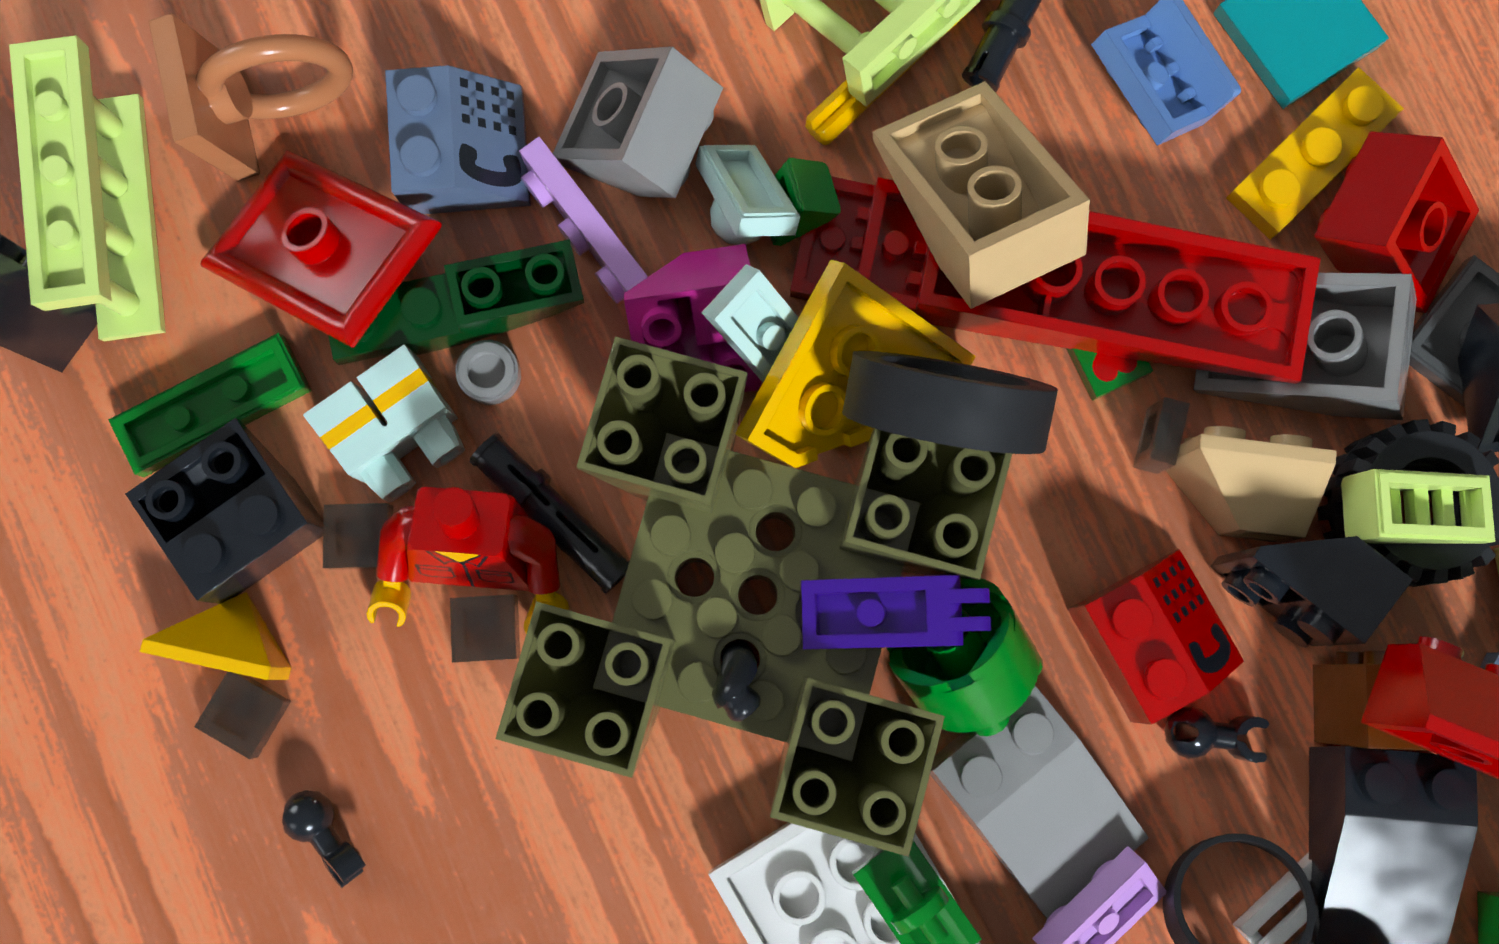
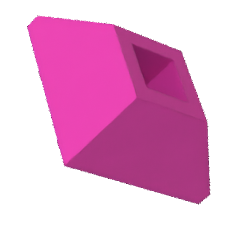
M746 244L683 253L625 292L624 303L631 341L747 372L744 392L759 390L763 382L701 313L746 264L750 266Z

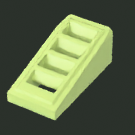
M1372 469L1346 476L1342 480L1345 537L1358 536L1366 543L1486 544L1495 542L1490 475ZM1400 491H1403L1405 524L1402 521ZM1428 491H1431L1433 525H1431ZM1453 491H1459L1461 526L1455 525Z

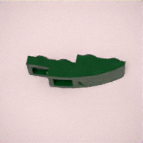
M570 239L444 265V274L402 282L354 348L329 335L328 337L333 360L337 365H343L389 355L404 344L415 355L438 351L501 334L564 312L584 303Z

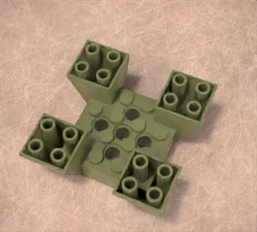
M615 336L576 467L585 473L647 501L612 622H608L536 601L495 739L633 778L661 707L784 742L770 812L771 818L909 857L945 716L869 695L882 648L803 649L801 580L901 577L902 572L934 576L960 575L964 579L979 580L1012 454L938 444L873 428L854 485L734 452L735 433L740 417L747 372ZM769 519L783 520L792 529L793 541L783 550H768L759 543L756 537L758 527ZM693 562L704 563L714 572L712 587L707 593L698 597H690L683 594L678 586L680 571L686 565ZM750 580H765L773 586L777 599L775 606L769 612L755 615L747 612L741 606L739 592L743 585ZM738 640L751 643L757 649L760 658L756 676L749 684L760 695V706L741 722L731 720L723 707L717 709L712 697L722 664V653L730 643Z

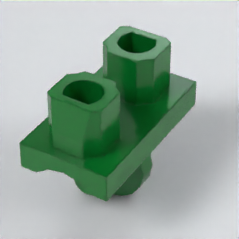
M914 840L909 857L881 850L852 871L854 877L900 944H976L982 940Z

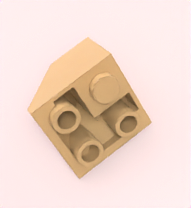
M1211 426L1204 428V434L1185 438L1183 444L1163 454L1162 467L1219 536L1284 543L1305 538L1336 465L1337 451L1312 448L1313 439L1301 435H1273L1270 437V442L1245 439L1246 431L1240 428Z

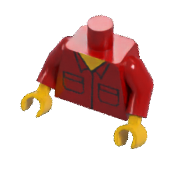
M421 487L417 490L415 505L401 508L390 516L382 526L376 576L381 580L374 585L367 609V619L370 623H375L379 607H390L399 614L397 627L404 624L411 598V590L403 582L408 578L411 582L531 592L535 594V597L524 621L526 634L536 601L569 610L567 600L555 592L560 588L556 541L553 533L546 526L531 519L511 495L498 492L464 490L457 487Z

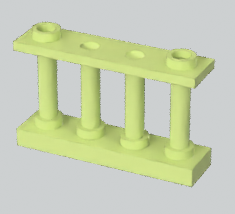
M760 0L765 23L773 31L796 13L846 53L842 59L849 93L867 107L981 0H874L890 14L871 32L864 33L859 32L821 0Z
M77 35L9 44L31 305L43 311L95 304L98 339L104 342L166 333L143 98L139 94L97 99L93 96L89 47Z

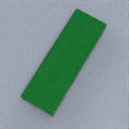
M277 333L108 420L134 474L146 477L165 467L234 418L247 425L311 392L312 389L286 338Z

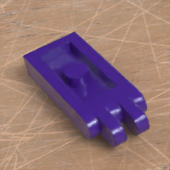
M960 575L801 580L803 649L964 646L963 632L991 631V617L989 616L962 617V604L990 603L989 588L961 589Z

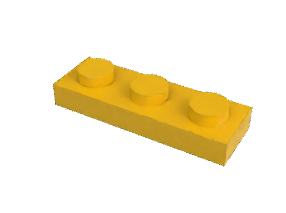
M1358 67L1226 199L1271 240L1349 164L1353 157L1358 155L1370 131L1381 132L1404 108Z

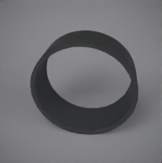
M1225 834L1195 844L1185 851L1172 866L1164 886L1166 894L1163 896V913L1168 932L1175 944H1200L1189 929L1183 915L1181 886L1184 875L1192 861L1205 849L1224 842H1238L1258 847L1273 855L1288 868L1302 890L1307 909V925L1298 944H1310L1316 914L1313 890L1300 865L1278 845L1254 835Z

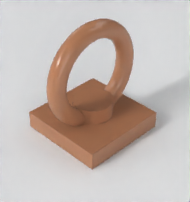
M173 13L149 20L173 141L237 181L260 174L248 119L286 118L317 110L340 97L347 90L353 78V66L348 55L337 45L324 39L298 34H274L242 40L219 50ZM282 61L308 62L319 65L327 70L321 79L308 86L275 94H250L239 71L261 64Z

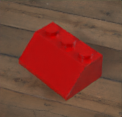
M1420 636L1417 643L1388 644L1361 723L1499 779V665L1486 664L1485 670L1462 661L1464 650L1460 647L1427 636Z

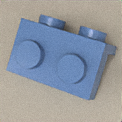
M1159 0L1145 15L1106 29L1091 44L1104 64L1107 73L1116 82L1137 114L1141 125L1148 131L1157 146L1204 125L1241 93L1240 85L1183 0Z

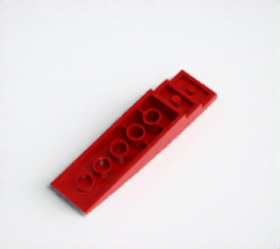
M831 176L841 212L830 222L801 237L789 297L809 300L829 261L834 260L846 263L932 325L1178 367L1293 384L1301 382L1321 258L1089 211L1086 255L971 309L938 266L894 180L877 177L876 184L872 185Z

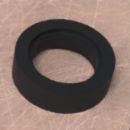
M854 351L842 414L857 423L923 441L989 452L1040 454L1046 450L1058 389L1034 379L962 363L898 353Z

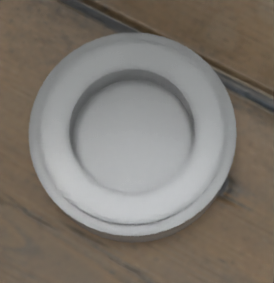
M481 340L469 345L460 354L456 363L455 373L460 388L472 400L480 404L496 405L505 402L514 395L521 382V367L518 359L506 345L498 341Z

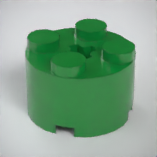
M961 578V589L989 588L990 603L962 604V617L989 616L991 617V631L963 632L964 646L897 647L886 649L889 651V665L894 675L918 709L945 716L942 726L943 730L957 733L975 732L980 736L987 737L1001 732L1008 725L1010 716L1030 696L1037 682L1038 675L1043 668V660L1011 604L1004 597L999 587L983 578L979 580Z

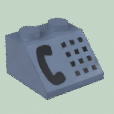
M449 65L385 70L391 191L401 204L423 214L531 206L530 192L521 179L528 172L519 150L527 145L524 94L521 85Z

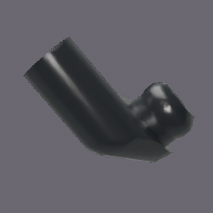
M734 643L724 650L722 664L712 692L717 709L723 707L727 716L737 722H741L751 715L760 706L761 702L760 695L749 685L756 676L757 661L751 648L742 643Z

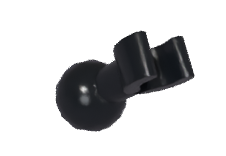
M1193 706L1183 707L1167 718L1164 729L1165 741L1179 756L1188 759L1199 758L1206 755L1212 748L1228 750L1234 758L1242 761L1259 763L1267 760L1265 753L1251 751L1246 743L1237 740L1238 735L1247 734L1253 727L1266 729L1269 726L1267 719L1255 716H1238L1229 723L1214 722L1208 713ZM1174 726L1176 727L1175 735L1173 734Z
M304 790L292 795L286 801L282 819L284 832L294 840L310 842L321 856L330 875L341 888L364 872L362 868L366 864L348 842L343 841L332 826L334 808L326 796L318 791Z

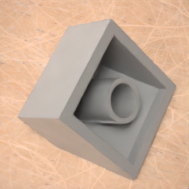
M672 46L598 52L553 155L563 167L640 197L676 198L680 187L689 176L690 164L701 138L712 123L714 108L723 87Z

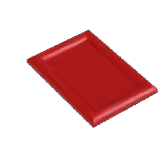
M286 150L201 260L200 265L354 348L440 231L442 224L423 213Z

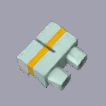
M405 344L356 377L365 391L350 381L303 414L346 473L366 483L378 496L389 503L398 499L416 484L400 460L419 446L431 464L436 468L446 465L465 450L459 434L452 424L458 417L431 380L432 377L419 357ZM381 413H382V415L384 416V418L387 420V423L384 421V419H383L382 416L380 415Z

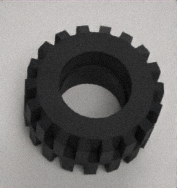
M1428 419L1412 420L1402 425L1399 423L1356 440L1344 448L1346 454L1336 457V465L1332 472L1335 476L1329 479L1323 494L1328 497V504L1317 508L1319 521L1329 519L1332 530L1324 533L1323 536L1325 539L1345 538L1341 483L1346 476L1372 469L1490 475L1495 542L1486 544L1367 543L1413 579L1409 586L1441 584L1452 580L1464 579L1475 574L1473 567L1486 566L1496 556L1489 546L1499 545V477L1493 468L1499 463V459L1493 450L1481 453L1477 449L1481 439L1470 431L1455 436L1456 425L1445 421L1430 425ZM1453 491L1455 525L1461 526L1459 491Z

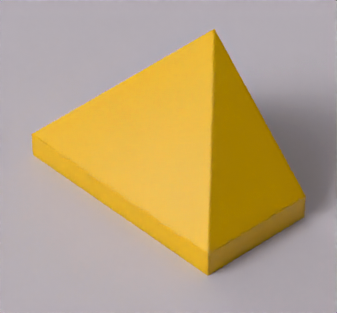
M247 592L144 638L139 651L264 680H288L291 671V665Z

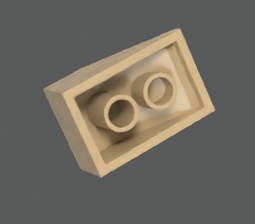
M986 81L872 132L873 141L938 266L971 309L1086 255L1090 199Z

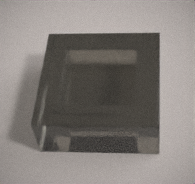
M1164 397L1147 408L1133 468L1158 474L1176 465L1190 403Z
M388 503L324 505L323 568L328 570L377 569L380 531L384 522L393 515V505Z
M518 595L450 598L452 663L520 658Z
M227 671L194 727L248 759L258 758L291 701L249 676Z

